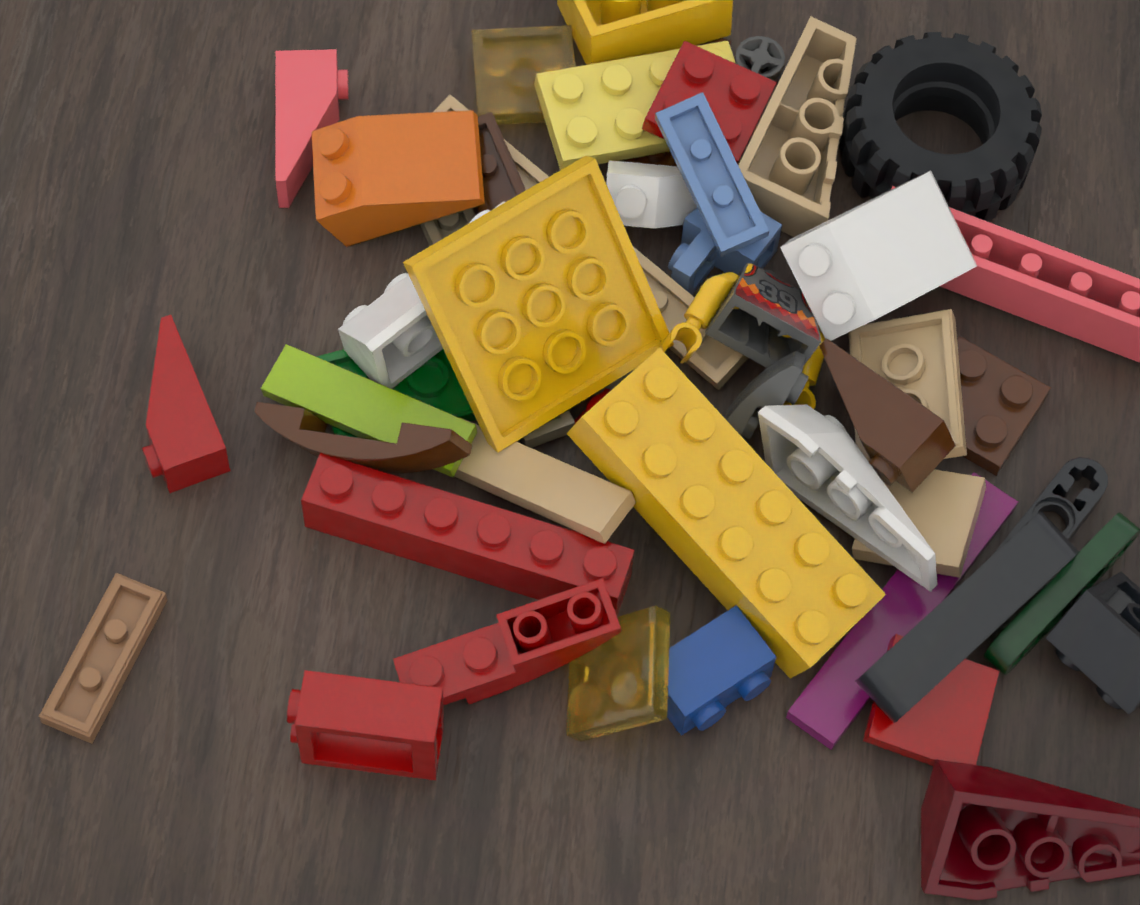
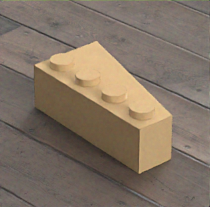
M812 16L738 165L759 210L781 223V231L793 237L829 219L831 206L829 201L832 184L835 180L838 143L842 135L845 98L848 94L856 45V37Z

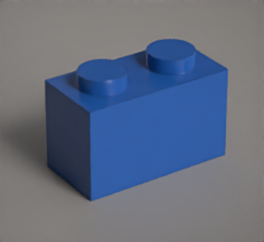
M736 605L645 664L642 684L682 736L694 727L702 731L715 724L726 713L725 707L738 698L742 697L744 701H749L762 693L771 683L770 677L776 656Z

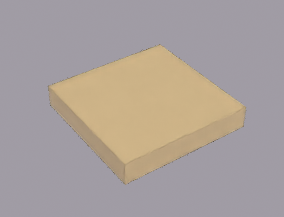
M934 469L913 493L896 481L891 486L884 483L934 551L937 574L960 578L986 491L985 478ZM857 539L854 540L852 546L854 559L893 566Z

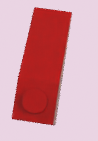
M171 314L162 317L160 320L146 418V429L150 445L142 447V452L152 478L162 475L169 493L230 472L225 444Z

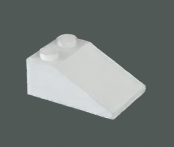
M932 171L920 175L789 239L780 247L825 339L827 338L830 341L878 319L977 267L974 257Z

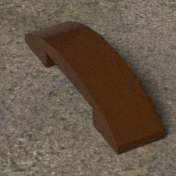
M257 402L254 411L277 433L316 457H319V454L322 453L388 474L413 473L439 468L470 456L472 444L452 429L402 422L397 443L325 433L327 423L305 408Z

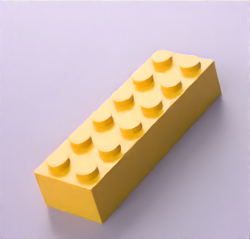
M660 347L587 411L567 432V435L611 483L632 492L636 501L633 507L720 603L727 610L736 605L775 654V663L790 679L811 668L886 595Z

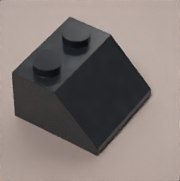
M1120 572L1087 589L1048 634L1046 639L1056 647V655L1066 666L1075 671H1082L1097 685L1096 690L1106 703L1131 714L1140 708V588L1124 573Z

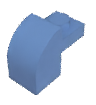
M696 208L684 219L681 245L674 252L668 265V269L672 271L671 278L693 295L714 266L725 273L733 272L739 274L746 263H753L763 269L777 251L782 224L761 212L770 230L769 236L720 257L707 227Z

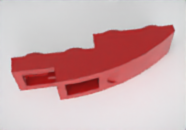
M601 578L496 615L498 623L394 658L393 661L400 682L443 688V706L466 698L470 705L549 673L597 648L621 633L622 630L604 579Z

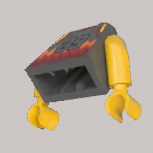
M746 263L739 274L726 272L708 278L684 314L687 321L677 324L662 343V350L665 352L673 340H678L685 345L687 350L680 363L687 362L701 345L702 336L699 331L700 329H706V335L766 368L797 350L806 355L802 373L809 377L794 405L807 404L815 409L816 400L809 387L816 385L824 360L820 345L825 340V337L802 291L781 280L774 271L763 270L753 263ZM785 401L783 405H792V404L789 403V402H787V401Z

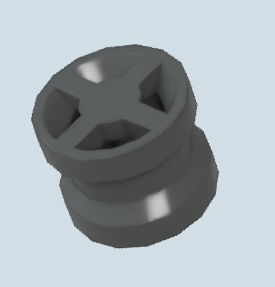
M754 36L740 43L736 49L735 62L742 67L776 81V89L782 76L785 54L783 48L775 40L763 36Z

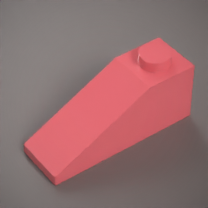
M337 49L275 51V181L279 208L290 207L313 167L311 131L338 123L339 100H349L348 69L338 70Z

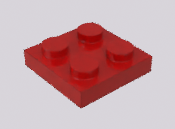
M684 41L644 119L642 129L664 139L656 123L655 113L703 92L737 164H739L777 82Z

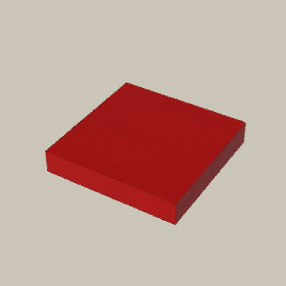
M895 634L890 639L887 651L904 636ZM964 659L895 723L873 701L863 741L934 766L936 759L976 765L1000 671Z

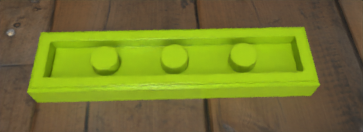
M287 344L261 387L265 397L286 406L305 408L325 423L363 439L397 443L402 422L452 429L469 443L473 442L477 434L476 425ZM463 459L435 468L434 470L453 478Z

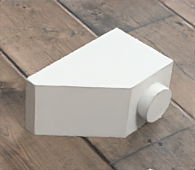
M609 160L606 185L624 226L654 229L683 225L686 216L697 208L677 166Z

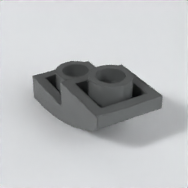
M796 350L779 359L754 378L737 396L723 417L741 436L750 439L759 424L758 412L761 410L757 406L763 408L770 405H783L785 401L793 405L795 404L809 377L802 373L806 355Z

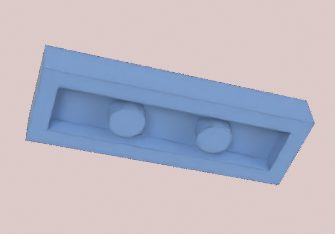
M702 92L655 113L656 123L720 257L768 237L770 230L704 93Z

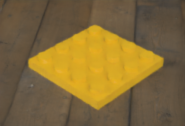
M589 156L582 157L403 262L487 443L497 452H500L637 368L659 347L662 349V343L669 334L595 158Z

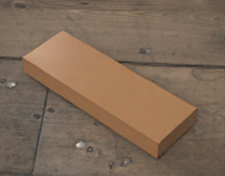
M115 573L39 715L41 723L93 744L168 601L165 592Z

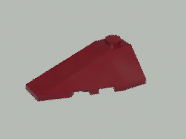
M935 760L921 807V888L924 893L971 900L996 898L997 891L1028 886L1029 890L1033 892L1049 889L1050 882L1080 877L1086 882H1094L1140 874V809L987 766Z

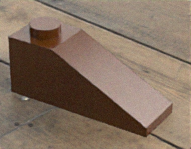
M826 338L821 343L820 349L857 434L870 458L869 464H871L881 480L887 485L891 486L896 481L913 493L956 446L945 421Z

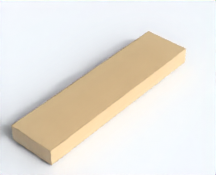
M475 424L477 434L471 443L470 456L463 458L454 475L458 479L604 544L636 503L631 491L521 443L514 442L500 452H497L487 443L480 426Z

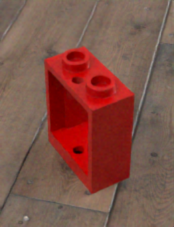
M304 670L301 690L291 689L287 709V723L292 724L290 741L291 743L298 744L301 763L436 781L444 731L443 688Z

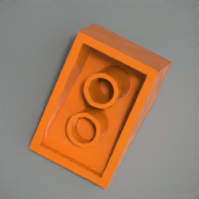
M473 110L356 116L311 131L316 221L346 247L485 204L478 115Z

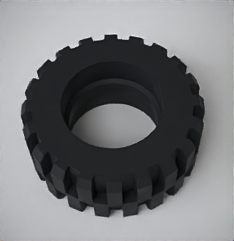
M926 32L923 39L916 40L914 35H910L896 40L894 49L890 45L882 47L872 55L871 62L863 64L856 74L854 85L850 88L845 109L839 148L843 152L841 162L845 174L849 177L854 176L852 187L863 199L867 196L873 199L890 191L892 186L898 187L932 171L950 208L987 222L996 217L998 209H1007L1016 199L1019 189L1023 188L1040 142L1042 128L1039 123L1042 112L1040 102L1033 98L1035 89L1026 75L1019 77L1017 75L1019 66L1007 55L1003 59L996 55V48L984 41H982L981 45H977L968 41L969 36L954 33L953 38L941 37V32ZM918 111L948 113L967 123L977 133L983 145L972 151L960 154L936 153L922 148L911 141L901 131L896 121L905 115Z

